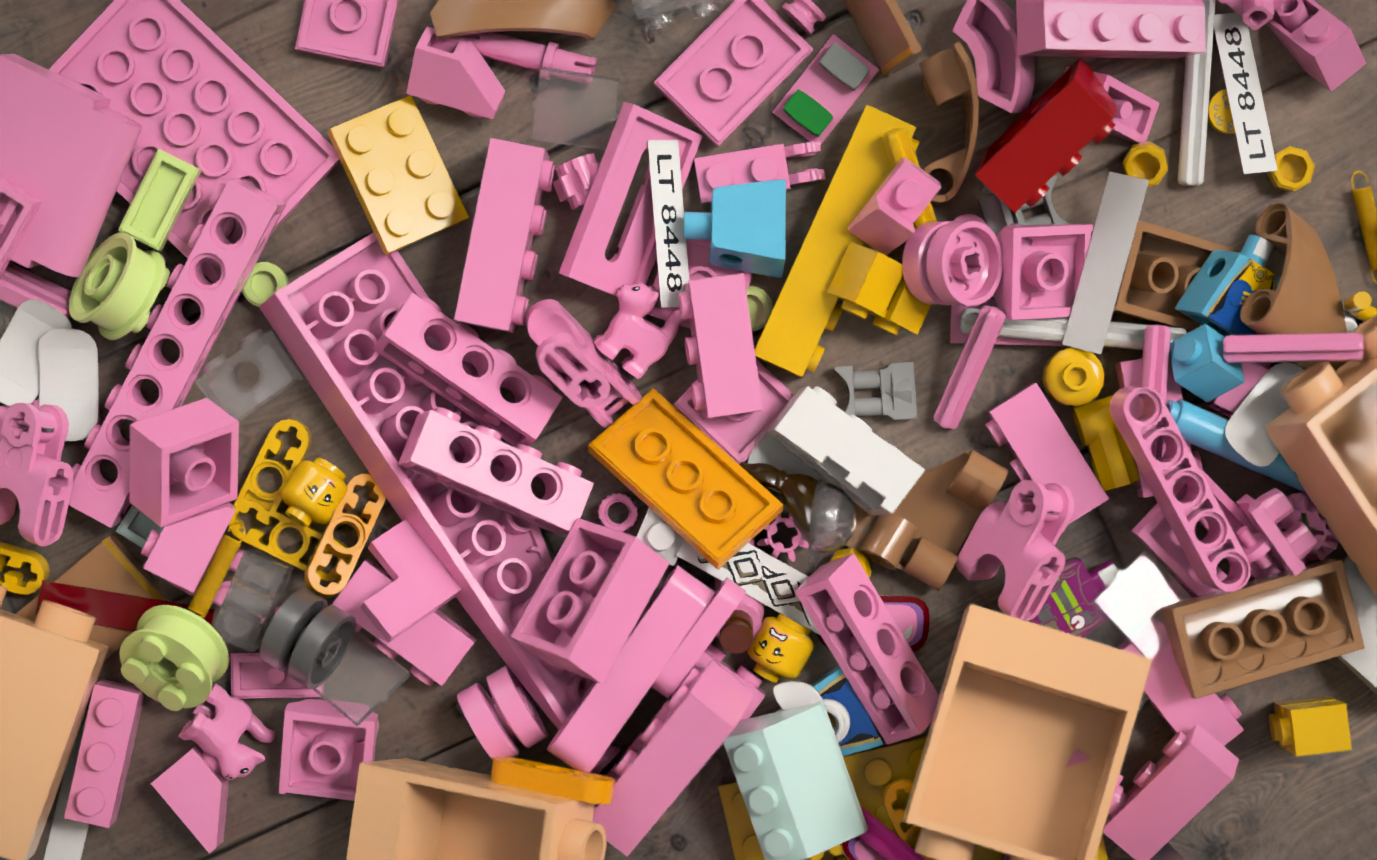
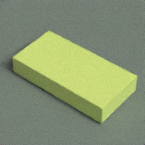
M158 149L118 231L126 232L134 239L162 252L202 170Z

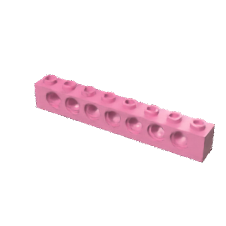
M239 178L229 179L226 185L221 182L217 186L208 204V207L213 209L205 225L200 223L193 231L187 245L188 248L192 249V252L185 265L179 263L172 272L167 283V288L171 289V292L164 306L158 304L152 311L146 324V328L151 331L144 345L137 344L131 352L125 368L129 369L130 372L123 386L117 384L111 391L105 403V408L110 411L102 426L96 424L93 427L84 445L89 450L82 465L77 463L72 468L74 478L69 506L110 528L122 522L131 506L130 442L121 434L120 427L123 420L129 419L135 423L183 405L286 206L285 203ZM230 217L237 219L243 228L242 237L236 243L230 242L223 232L224 224ZM208 258L218 261L222 269L221 277L216 283L209 282L203 275V264ZM188 298L195 300L201 309L200 318L196 323L187 321L182 314L183 303ZM167 338L175 341L179 346L180 356L176 363L168 362L162 355L161 347ZM145 379L154 381L159 388V397L155 403L147 401L142 396L141 385ZM103 459L111 460L116 465L118 476L115 482H110L102 476L100 465Z

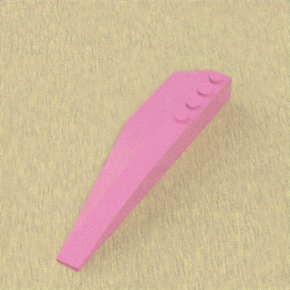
M373 232L276 291L259 308L402 521L405 519L409 521L462 588L459 595L456 596L458 601L524 688L559 730L593 680L544 662L510 638L552 564L540 528L398 465L416 417L422 412L434 411L435 407H441L458 414L461 417L459 423L475 429L476 426L484 425L372 349L400 306L412 292L418 297L430 299L400 253L396 251L385 256ZM424 336L428 347L435 351H441L440 344L435 338ZM463 361L464 371L470 376L478 377L476 368L471 363ZM453 439L449 446V453L454 461L461 463L465 457V450L459 441ZM494 458L490 465V471L492 476L501 482L505 476V467L499 459Z

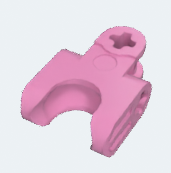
M546 299L530 307L525 315V323L530 338L539 346L535 354L540 369L573 403L579 407L586 408L602 427L608 428L614 423L612 415L628 402L636 405L642 400L640 392L630 378L615 362L611 363L597 349L591 335L558 301Z
M16 403L11 405L6 411L0 433V525L10 521L15 513L18 501L20 507L19 533L28 542L44 547L59 540L63 533L72 491L73 470L69 464L61 461L69 423L64 410L57 405L44 404L36 409L30 403ZM22 420L28 423L29 425H21L18 424V422ZM43 428H53V431L47 432Z
M1023 480L1014 487L1008 502L996 501L983 510L958 555L956 567L967 580L980 581L991 579L997 574L1003 564L1005 568V585L998 598V606L1003 614L1029 621L1034 619L1042 609L1065 565V556L1055 547V544L1061 533L1065 531L1074 512V499L1071 491L1060 483H1048L1043 486V484L1037 481ZM1026 495H1030V496H1034V497H1033V498H1027V497H1025V496H1026ZM1050 511H1054V512H1058V513H1057V514H1051V513H1049V512H1050Z

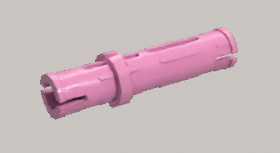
M496 32L461 35V37L471 39L482 57L541 72V77L547 79L554 75L585 83L588 86L593 81L592 74H595L597 57H589L559 49V44L549 42L548 45H543Z

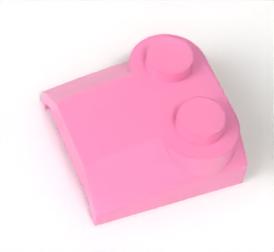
M1010 224L1004 226L997 236L1002 249L1003 271L1000 283L993 295L997 307L1006 315V319L1025 320L1070 317L1091 241L1093 224Z
M305 699L299 702L288 703L284 713L279 794L294 793L354 801L359 764L372 762L375 758L376 737L379 732L378 714L368 707L359 704L318 699Z

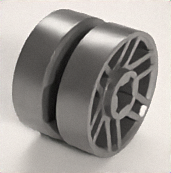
M301 588L283 603L273 617L261 643L260 658L281 672L288 671L291 678L307 688L315 689L329 678L343 659L354 636L356 619L335 605L328 606L325 599L307 588Z

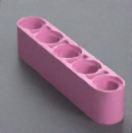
M1127 386L1119 389L1110 401L1111 416L1198 579L1202 584L1213 589L1231 592L1241 589L1250 578L1251 567L1249 560L1162 397L1150 387ZM1136 395L1140 396L1144 403V412L1137 420L1131 416L1129 411V404ZM1161 436L1165 441L1166 450L1163 457L1156 460L1152 455L1151 445L1155 438ZM1179 477H1183L1187 484V492L1178 501L1173 494V485ZM1204 517L1208 522L1209 529L1206 537L1199 541L1194 532L1195 525L1199 519ZM1226 558L1229 561L1230 572L1224 580L1220 581L1216 574V567L1219 561Z
M677 565L643 610L603 684L595 681L592 682L550 742L547 751L574 770L590 773L705 611L715 591Z

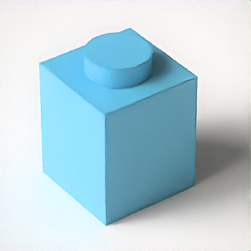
M1203 324L1171 342L1169 353L1175 382L1208 403L1245 383L1241 363H1227L1224 360V336L1207 324Z

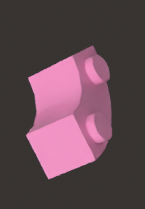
M967 0L952 31L967 43L974 56L978 96L1010 113H1023L1031 102L1034 90L1035 58L1034 56H1018L1017 15L1003 0Z

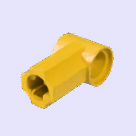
M1113 395L1072 408L1077 433L1083 446L1088 448L1096 478L1104 491L1119 488L1140 480L1133 456L1111 416L1110 401Z

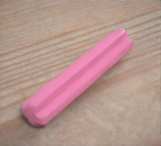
M984 305L979 310L934 413V421L940 424L942 428L955 430L962 420L1006 320V315L997 307Z
M1149 325L1144 330L1140 387H1150L1157 391L1166 404L1171 330L1167 326ZM1141 398L1139 399L1138 418L1144 412V403ZM1161 436L1155 438L1151 445V452L1156 460L1162 458L1163 439Z
M1361 333L1228 335L1224 337L1223 356L1227 363L1359 361L1363 358L1364 339Z

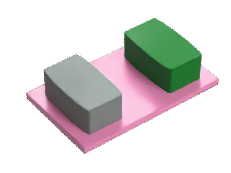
M833 34L772 113L809 142L819 141L821 146L875 77L879 69Z

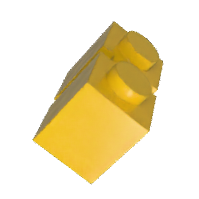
M850 242L827 291L844 300L841 309L862 319H866L869 313L875 316L872 325L894 335L898 334L900 328L918 335L931 304L919 301L910 292L904 279L902 264L878 251Z
M1328 695L1274 702L1275 713L1269 714V730L1272 740L1278 741L1280 748L1296 757L1352 750L1346 703Z

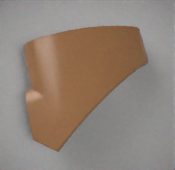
M438 0L430 15L439 39L483 32L539 31L576 35L594 41L617 5L613 0Z
M960 42L919 63L924 75L921 84L922 90L927 99L940 106L961 98L965 113L964 149L939 159L924 168V171L928 174L935 171L945 173L951 182V187L947 194L935 195L931 200L933 205L945 204L957 194L968 171L976 143L979 116L977 83L971 60Z
M1276 202L1269 205L1258 217L1256 232L1258 236L1271 242L1274 248L1286 257L1284 268L1276 291L1260 289L1253 292L1245 300L1240 311L1242 322L1258 335L1347 333L1342 299L1336 277L1318 233L1311 224L1286 204ZM1323 361L1287 362V363H1294L1295 365H1297V366L1301 367L1303 370H1305V369L1309 368L1310 366L1315 365V364L1320 363V362H1323ZM1348 361L1328 362L1336 371Z
M970 449L923 473L892 514L871 516L857 504L835 513L834 519L838 541L847 548L856 549L867 556L868 560L890 570L898 568L939 591L956 563L957 553L981 512L991 504L997 495L1009 470Z

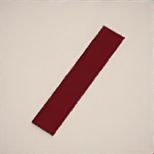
M42 580L36 615H38L42 601L46 600L94 616L96 618L94 625L136 631L139 619L152 607L171 605L189 610V605ZM211 608L206 617L203 618L210 625H212L215 610Z

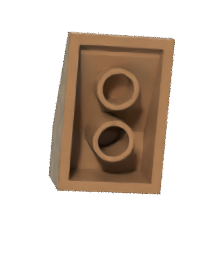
M1138 220L1113 312L1170 327L1184 328L1186 331L1191 332L1201 325L1175 310L1177 303L1211 252L1218 249L1241 253L1242 250Z

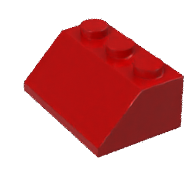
M1081 57L1027 108L982 155L975 175L1014 213L1025 203L1031 208L1039 202L1049 190L1046 183L1057 172L1062 176L1069 173L1082 158L1079 151L1090 141L1095 144L1100 143L1116 125L1112 121L1117 108L1116 104Z

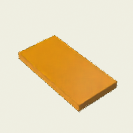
M654 388L643 396L638 404L633 405L588 445L591 455L717 570L726 564L783 511V504Z

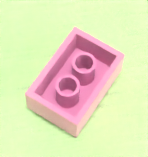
M577 518L510 638L546 663L603 684L670 563L635 536Z

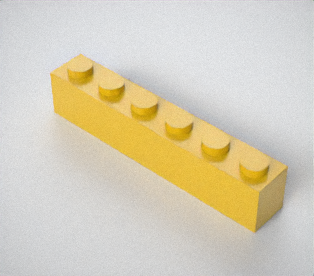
M866 105L755 347V357L800 378L803 377L805 370L815 372L825 350L824 347L817 345L825 328L833 332L843 311L841 305L837 304L838 297L827 291L850 242L871 249V246L848 231V227L892 171L882 140L883 134L895 128H906L909 131L914 150L916 151L920 141L912 137L917 127Z

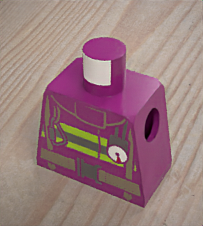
M1076 556L1065 560L1064 568L1039 614L1034 619L1029 620V622L1083 638L1111 615L1102 595L1124 584V581L1111 560L1088 572L1080 558Z

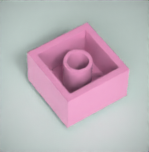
M204 398L130 424V503L157 525L164 527L236 500L238 493L239 421L210 399Z

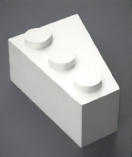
M806 386L798 389L766 432L869 515L892 514L925 469L904 455L899 449L873 433L872 429L860 418L852 414L849 416L835 406L837 401L822 388L815 386L811 389Z

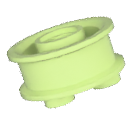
M119 232L110 236L90 255L81 277H77L69 300L71 317L81 323L89 321L98 325L100 334L108 340L122 338L130 331L138 333L146 325L150 316L149 310L170 276L169 269L165 268L163 256L155 250H140L136 247L134 238L126 232Z
M159 605L148 609L139 619L137 630L130 633L124 639L119 652L122 664L121 673L124 678L133 683L147 696L160 702L171 711L193 708L202 704L211 693L212 683L224 675L229 665L228 649L214 627L197 614L171 605Z

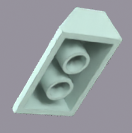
M823 701L744 719L724 740L723 744L765 860L808 859L857 837L868 830Z

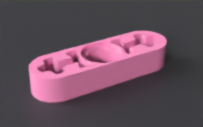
M728 577L724 579L716 589L705 611L651 687L667 699L675 692L736 609L746 590Z

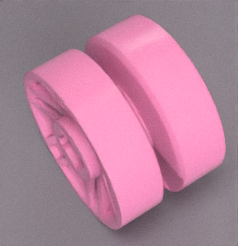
M929 221L921 224L915 229L914 235L907 240L903 252L902 269L906 285L913 296L925 304L976 306L984 303L994 294L1002 276L1003 255L998 238L988 226L977 221Z
M507 665L486 677L492 697L479 683H475L457 694L458 702L470 727L492 761L493 757H515L519 754L514 735L526 748H530L548 737V732L536 707L521 682Z

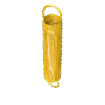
M1356 171L1351 177L1352 194L1355 200L1358 220H1360V229H1362L1371 276L1377 284L1373 275V270H1377V209L1371 186L1355 189L1353 178L1357 173H1362L1368 183L1367 175L1362 171Z
M234 522L228 529L230 531L233 525L240 524L243 527L241 540L237 541L230 536L223 535L188 607L189 610L202 615L200 617H206L245 535V527L241 522Z

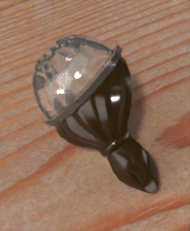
M739 463L762 486L776 489L784 496L794 525L809 541L810 568L816 569L818 567L821 553H828L841 548L853 536L857 520L856 507L850 497L839 487L827 483L825 479L817 480L808 475L788 474L785 470L780 471L767 463Z

